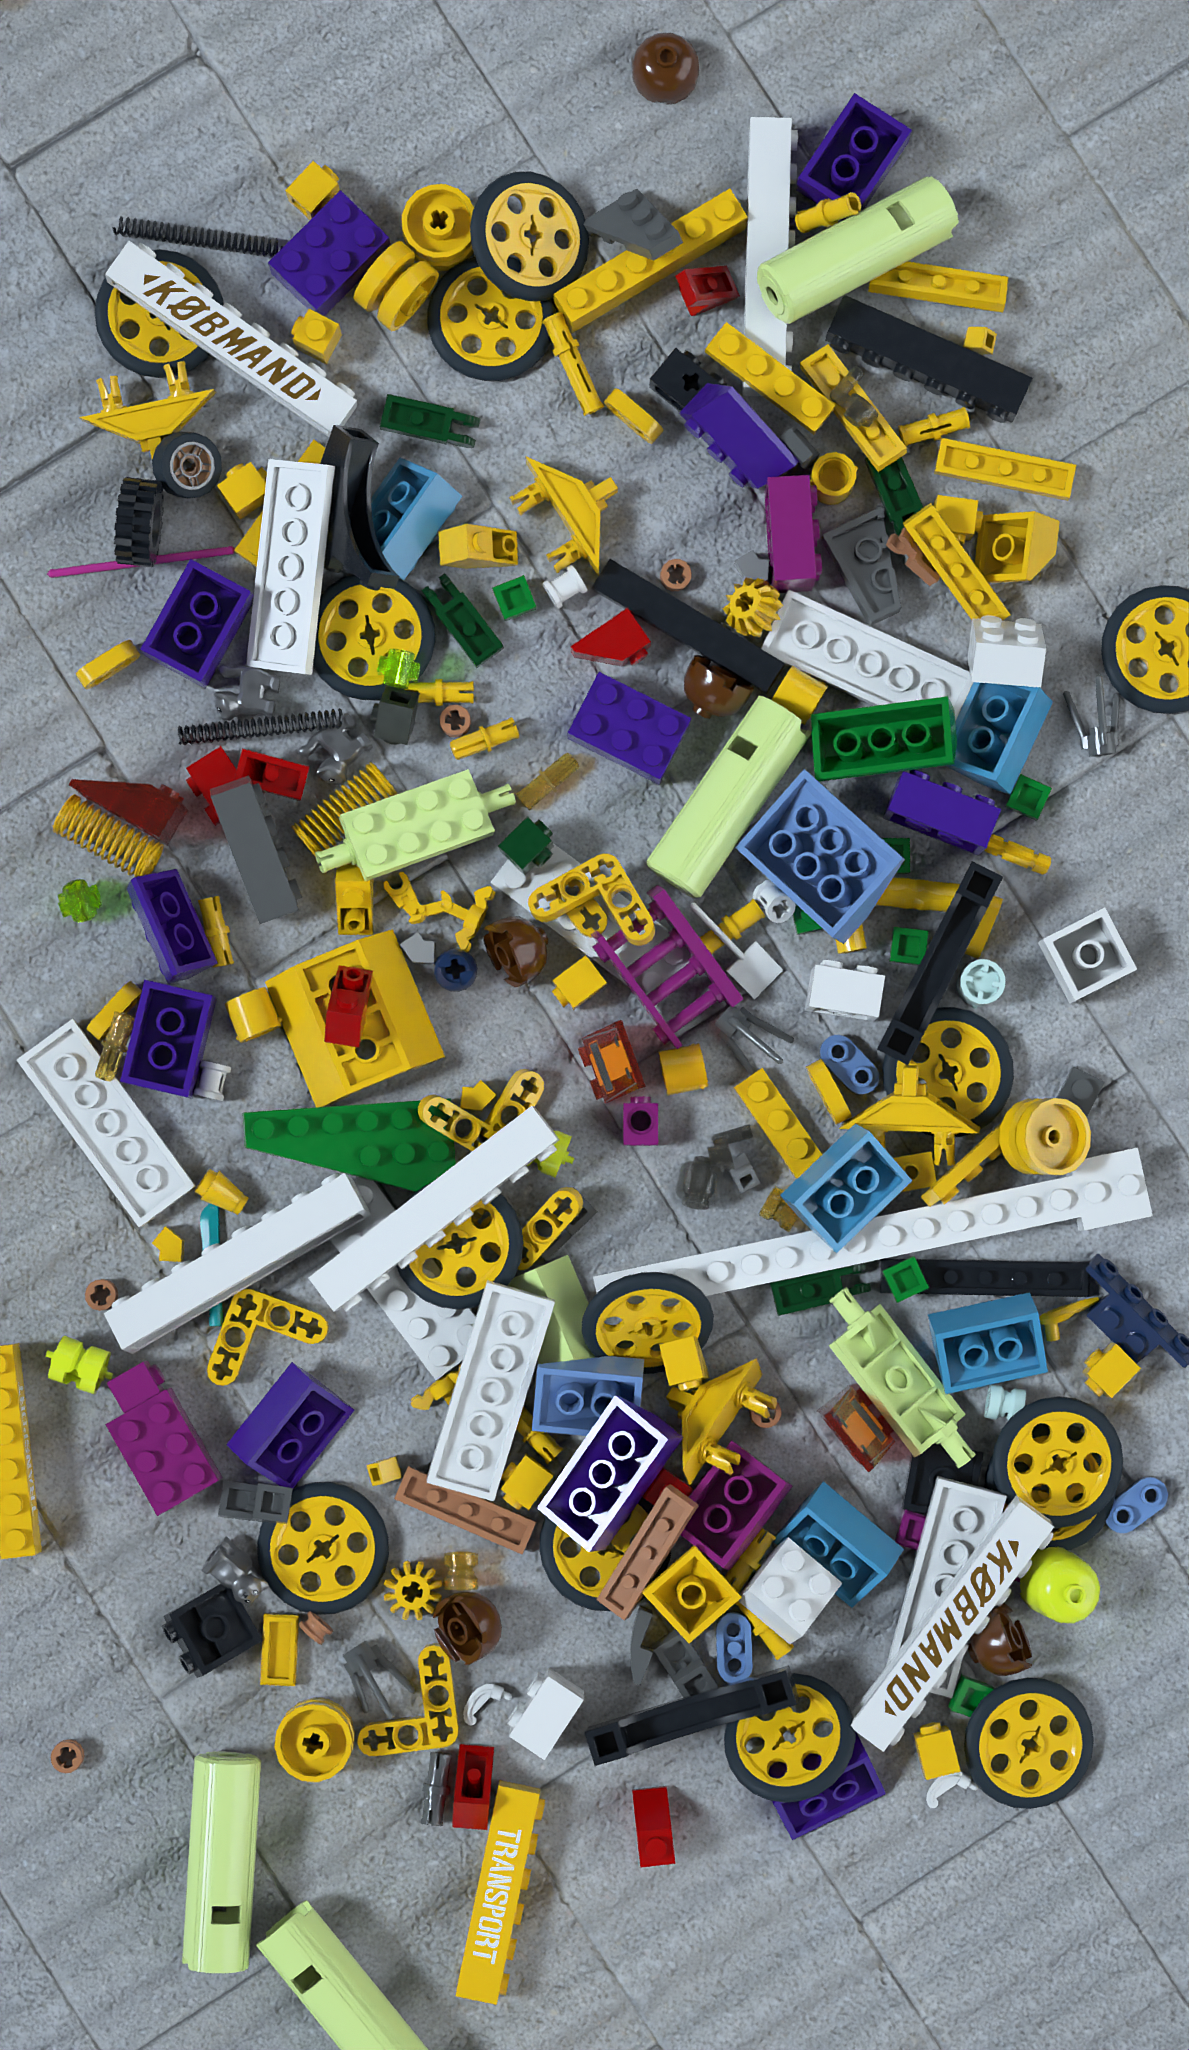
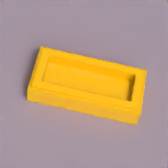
M264 1613L260 1685L296 1686L300 1614Z

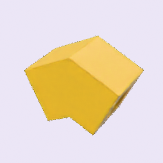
M968 327L963 347L980 355H993L997 334L987 327Z
M480 1080L473 1088L462 1087L460 1108L483 1111L497 1095Z
M165 1226L152 1242L160 1250L159 1261L183 1262L185 1240L170 1227Z
M397 1455L366 1465L372 1486L402 1478Z

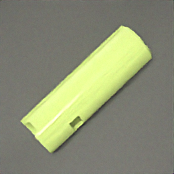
M926 176L861 210L859 214L852 215L761 263L757 270V283L759 284L761 296L765 304L777 319L791 324L952 238V229L959 223L958 213L952 198L938 180L932 176Z
M758 696L647 859L648 868L682 893L692 898H700L811 736L812 732L810 730L800 728L802 720L776 702L766 697Z
M217 1751L199 1754L194 1758L182 1964H188L189 1970L236 1973L245 1971L249 1967L261 1760L252 1754ZM212 1906H226V1912L212 1911Z
M307 1900L282 1917L266 1932V1938L255 1944L340 2050H428Z

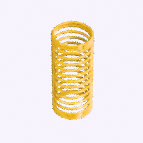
M372 762L365 766L368 774L363 770L359 771L362 779L357 775H353L356 784L351 780H347L350 789L345 785H341L345 795L335 789L339 800L329 794L333 805L323 799L327 810L320 804H317L321 815L314 809H311V813L318 824L312 817L305 814V818L312 829L302 819H299V823L304 831L297 823L291 826L314 856L315 852L323 851L314 837L325 849L330 848L320 832L333 846H337V843L325 826L339 841L343 842V838L331 821L345 835L337 816L340 817V814H343L342 810L345 813L351 811L348 805L353 810L359 808L354 800L361 807L366 806L359 794L369 804L374 802L365 789L376 801L381 800L371 784L385 799L389 797L387 793L390 797L398 794Z
M76 794L71 795L67 799L53 824L54 833L60 834L62 838L67 836L68 841L74 840L75 845L80 844L81 848H87L89 853L94 851V856L96 857L101 855V860L107 859L108 864L114 863V867H121L122 872L128 870L129 876L134 874V877L152 873L164 849L162 843H155V839H152L146 846L149 838L148 835H145L139 843L142 836L141 831L137 832L132 839L135 833L134 827L126 834L128 824H124L120 829L122 822L118 820L113 826L114 816H111L106 822L108 812H105L100 817L101 808L94 812L95 806L92 804L87 809L88 801L86 800L80 805L81 797ZM70 823L68 831L65 834H63V831L67 828V826ZM77 826L75 835L72 838H70V833ZM85 828L82 838L77 842V836ZM92 831L88 843L83 846L84 840ZM98 836L95 846L90 850L91 843ZM106 838L102 850L99 853H97L98 847ZM112 843L109 853L104 857L105 850ZM121 843L115 858L112 861H110L111 855L114 853V851ZM127 848L122 861L117 865L119 857ZM133 853L129 865L124 869L125 862ZM142 853L136 868L131 872L132 865Z

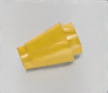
M212 1169L206 1172L195 1189V1192L201 1196L200 1200L233 1212L236 1215L241 1212L249 1199L221 1171L216 1173Z

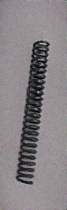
M122 216L119 218L117 232L116 228L112 227L113 233L116 236L120 233L122 237L126 234L129 238L134 235L135 238L140 236L142 239L147 237L149 240H152L154 237L156 241L161 239L162 242L167 240L169 243H172L174 240L176 244L181 241L183 245L188 243L189 246L195 244L198 247L201 244L203 248L208 245L210 249L215 246L216 250L221 247L223 251L228 248L230 252L235 248L237 253L242 250L243 254L248 251L250 255L255 252L259 256L262 252L264 257L269 254L271 258L278 253L277 238L271 253V237L268 238L266 251L264 249L265 237H261L258 251L257 235L254 238L251 250L250 234L244 249V233L241 234L239 247L237 246L238 233H234L231 247V232L229 231L224 247L223 230L217 245V229L214 230L212 243L210 242L211 230L210 228L207 230L204 243V228L202 227L197 243L196 226L194 227L191 242V227L187 226L184 240L183 224L180 226L178 240L176 223L173 226L171 239L170 223H167L164 238L163 222L160 223L158 236L156 235V220L153 222L151 236L149 230L150 220L146 222L144 236L143 219L140 220L137 234V219H133L130 233L129 216L126 218L124 232Z
M339 708V725H337L336 712L334 709L331 710L333 721L331 726L329 712L325 710L326 725L324 727L322 712L319 710V727H317L316 715L312 711L311 728L309 725V714L305 712L306 727L304 729L302 714L299 712L297 715L298 730L296 728L295 715L291 714L292 730H290L289 717L285 714V731L282 728V716L278 715V732L276 730L275 717L272 715V733L269 730L268 717L265 716L264 718L265 733L263 732L262 719L258 717V734L256 732L255 719L252 717V735L249 732V721L245 718V736L243 734L242 721L240 719L237 721L239 736H237L236 723L232 720V737L229 734V723L225 721V738L223 736L222 723L219 721L217 724L219 738H217L216 725L212 722V739L209 736V725L205 723V740L203 738L202 725L199 723L197 727L199 741L196 738L195 725L192 724L191 726L192 741L190 740L189 727L185 725L186 742L183 740V729L179 725L178 736L180 740L178 744L186 746L188 743L193 745L194 742L199 744L201 741L206 743L208 740L212 743L214 740L219 742L221 739L226 741L228 738L230 740L234 738L239 740L241 737L244 739L248 736L253 738L254 735L259 738L261 734L266 737L267 734L273 736L274 733L280 735L281 732L283 734L287 732L292 734L294 731L299 733L301 730L303 732L307 730L312 732L314 729L319 731L321 728L326 730L328 727L330 729L334 727L339 729L343 722L342 709Z

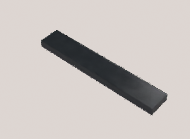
M609 559L592 586L593 591L623 609L628 608L633 615L765 694L769 692L785 666V663L612 559Z
M880 1259V1293L892 1294L882 1271L906 1259ZM916 1259L929 1286L928 1289L918 1294L1015 1296L1030 1292L1031 1296L1089 1297L1090 1274L1086 1271L1089 1262Z

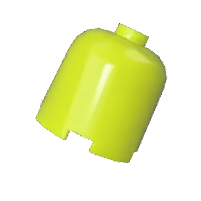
M1062 1547L1037 1549L1030 1559L1032 1561L1030 1569L1020 1578V1595L1030 1609L1058 1623L1073 1624L1087 1618L1094 1611L1100 1599L1101 1587L1097 1574L1088 1563Z

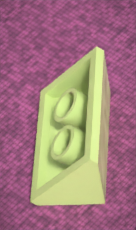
M568 1255L512 1279L508 1285L509 1287L555 1300L537 1359L539 1364L595 1358L585 1344L582 1335V1318L589 1303Z

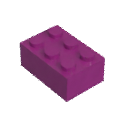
M809 475L768 477L764 499L770 585L776 588L779 593H787L788 589L793 592L812 591L815 581H819L820 574H822L821 553L815 554L814 547H817V540L820 539L819 520L812 519V513H815V506H817L816 485H810Z
M172 1387L105 1424L157 1516L223 1478Z
M732 1440L726 1449L740 1454L739 1465L730 1463L734 1472L730 1475L715 1466L711 1467L689 1497L698 1504V1507L681 1533V1536L727 1570L733 1568L740 1556L745 1552L793 1487L789 1482Z

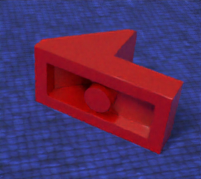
M727 265L684 269L675 275L679 284V290L691 316L701 314L740 297Z
M242 748L234 781L249 775L252 784H260L263 794L267 792L301 801L309 766Z

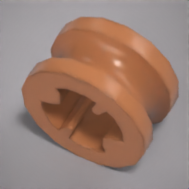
M681 559L669 560L664 564L660 572L662 585L670 591L678 592L683 590L691 580L692 572L690 566ZM673 567V570L676 567L682 568L681 576L685 580L680 584L678 580L675 584L669 581L670 574L667 570Z
M450 705L440 715L441 729L449 737H462L469 731L471 725L470 715L462 706ZM451 713H459L460 719L465 720L463 726L459 724V730H452L451 724L445 723L447 717L452 718Z
M105 1279L91 1282L85 1291L87 1304L92 1309L98 1311L110 1309L112 1303L118 1299V1290L115 1284ZM104 1285L103 1290L108 1288L111 1293L110 1296L106 1297V1304L100 1305V1300L95 1302L93 1299V1294L97 1293V1286Z
M777 1402L775 1409L770 1408L775 1410V1415L773 1419L769 1417V1422L767 1423L761 1422V1416L749 1409V1416L752 1422L761 1428H770L776 1425L781 1417L779 1403Z
M310 1611L307 1614L308 1620L301 1621L298 1625L311 1639L322 1645L324 1643V1636L326 1634L331 1635L333 1629L320 1616Z
M63 1740L52 1750L51 1763L61 1773H72L83 1763L84 1749L76 1740ZM63 1747H69V1752L72 1749L75 1751L76 1757L72 1760V1765H66L67 1761L63 1763L60 1761L59 1756L63 1753Z

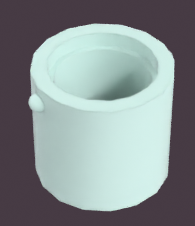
M978 959L969 963L960 971L956 980V989L960 998L965 1003L972 1005L973 1009L996 1001L1002 995L1005 988L1003 970L995 962L988 959Z

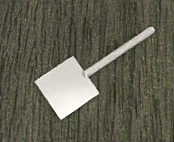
M691 903L690 908L738 957L726 971L755 1000L783 969L756 941L743 953L696 903Z

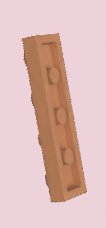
M408 1466L395 1495V1500L523 1555L537 1521L487 1499L427 1483V1473Z
M671 1484L666 1486L604 1586L597 1601L624 1621L628 1619L642 1598V1591L652 1582L697 1509L698 1504Z

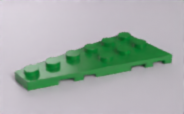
M421 1100L242 1113L244 1146L246 1149L307 1163L308 1165L338 1171L343 1174L414 1192L432 1183L456 1164L454 1140L428 1126L420 1119L418 1106ZM433 1105L429 1107L428 1111L432 1114L431 1118L437 1116L446 1122L450 1118L449 1115L439 1109V1105L437 1107Z

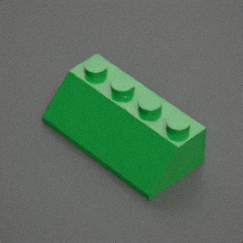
M948 696L811 714L815 779L819 782L953 765L955 763L957 747L955 710Z

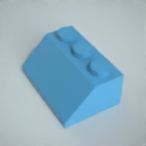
M399 457L371 497L374 529L381 551L391 568L400 576L399 578L405 580L407 575L415 568L425 549L434 541L437 532L446 519L454 512L462 495L438 473Z
M974 682L955 721L957 735L955 763L945 766L981 785L1010 795L1053 701L1040 687Z
M854 1124L780 1196L817 1236L834 1252L838 1253L911 1183L912 1179L869 1130Z
M1030 1292L927 1314L934 1352L945 1394L1048 1372L1039 1313Z
M824 1481L802 1502L775 1535L776 1539L773 1541L776 1545H779L789 1537L841 1581L842 1584L835 1594L851 1608L889 1574L904 1550Z

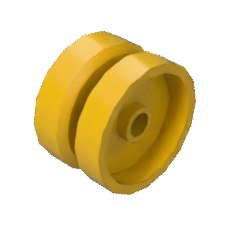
M433 184L419 189L406 202L402 213V231L405 245L414 251L416 262L425 260L437 271H448L465 259L470 258L474 253L470 235L474 207L470 198L458 188L446 184Z
M397 241L389 246L375 260L361 279L353 297L354 301L367 312L378 309V321L391 332L402 327L417 312L433 290L439 276L438 271L425 260L414 263V251L402 241Z
M1031 1098L1017 1102L1006 1112L1000 1125L999 1143L1003 1156L1012 1168L1023 1174L1065 1175L1075 1171L1085 1161L1090 1149L1091 1130L1088 1119L1079 1106L1067 1099Z
M313 1697L298 1702L287 1711L276 1731L274 1748L279 1763L288 1774L301 1781L320 1782L332 1778L344 1768L354 1748L355 1729L352 1719L341 1705L330 1699ZM313 1733L320 1735L319 1741H322L321 1743L314 1744L310 1741Z

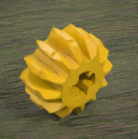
M746 577L743 585L734 584L735 592L733 595H725L730 603L722 608L725 614L728 615L726 622H728L729 626L736 629L743 636L751 634L754 637H761L763 629L772 631V621L781 620L776 611L783 607V604L778 599L780 596L778 590L769 585V582L759 578L754 580Z
M409 1560L404 1561L403 1568L405 1574L394 1567L391 1573L398 1581L386 1579L384 1582V1586L387 1588L395 1589V1591L384 1594V1600L396 1599L397 1602L392 1605L390 1611L395 1613L401 1606L404 1607L405 1610L402 1614V1619L408 1620L411 1610H414L417 1620H422L423 1612L421 1607L423 1606L427 1612L432 1614L435 1607L429 1600L436 1602L442 1600L441 1594L431 1591L442 1587V1580L430 1582L429 1579L434 1576L436 1570L431 1568L426 1574L421 1573L424 1567L423 1561L417 1563L416 1571H412ZM412 1582L419 1584L418 1590H423V1594H417L414 1599L407 1597L409 1591L404 1592V1586L409 1587Z

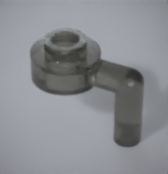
M854 366L831 391L830 399L846 410L844 416L852 425L857 428L861 425L869 427L877 419V411L860 395L852 393L851 396L848 395L865 375L859 367Z
M750 1124L716 1133L712 1136V1146L707 1147L712 1168L719 1166L721 1173L735 1169L728 1144L753 1138Z

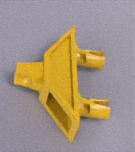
M184 361L177 362V380L170 364L163 366L170 391L168 399L130 407L123 406L118 376H110V394L104 380L99 378L96 380V383L98 384L103 410L100 413L79 418L88 424L140 444L142 452L150 451L153 459L155 449L159 443L174 432H179L216 394V391L214 389L196 393L190 391L185 368L186 364Z
M525 456L526 465L535 477V482L517 494L510 496L509 499L512 505L524 501L517 507V513L521 516L545 499L547 502L550 501L571 534L570 541L551 553L546 554L549 562L563 557L554 565L555 572L559 573L560 570L583 557L588 560L597 576H599L600 513L608 508L605 501L618 493V487L610 477L596 486L592 480L584 484L577 478Z
M904 1065L902 1083L894 1084V1092L847 1120L839 1128L850 1129L854 1124H857L869 1130L884 1148L885 1132H931V1134H934L933 1164L938 1166L941 1163L943 1149L946 1151L947 1165L952 1166L956 1164V1134L979 1133L981 1129L936 1096L927 1092L926 1084H918V1065Z
M757 1358L700 1385L697 1391L693 1390L691 1394L679 1391L676 1387H672L667 1394L666 1399L669 1402V1406L678 1411L677 1416L682 1420L683 1472L689 1486L706 1462L725 1471L729 1475L734 1473L730 1463L739 1465L740 1454L726 1449L717 1443L743 1406L762 1415L764 1418L770 1417L767 1407L776 1408V1397L754 1389L763 1375Z

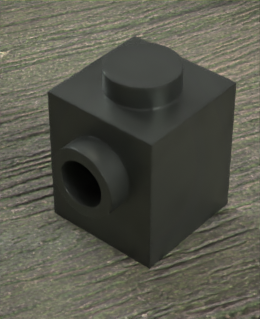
M386 686L379 704L374 703L370 723L376 724L374 738L383 739L389 744L408 745L414 729L420 693Z

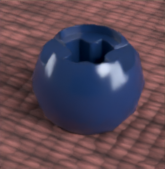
M452 948L444 951L438 956L434 964L436 981L442 988L450 992H460L468 989L477 977L478 967L474 957L462 949ZM453 961H458L461 967L466 968L465 972L460 973L459 979H454L452 974H446V969L451 968Z

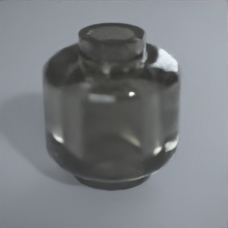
M695 1156L693 1161L685 1162L679 1168L675 1189L676 1195L682 1200V1204L688 1208L696 1210L709 1209L710 1205H714L720 1199L724 1179L723 1171L714 1165L713 1159Z

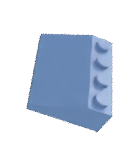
M805 769L735 847L832 938L843 944L867 919L905 860Z

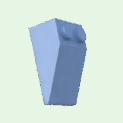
M604 1356L538 1364L532 1431L587 1436L615 1395L640 1407L644 1359Z

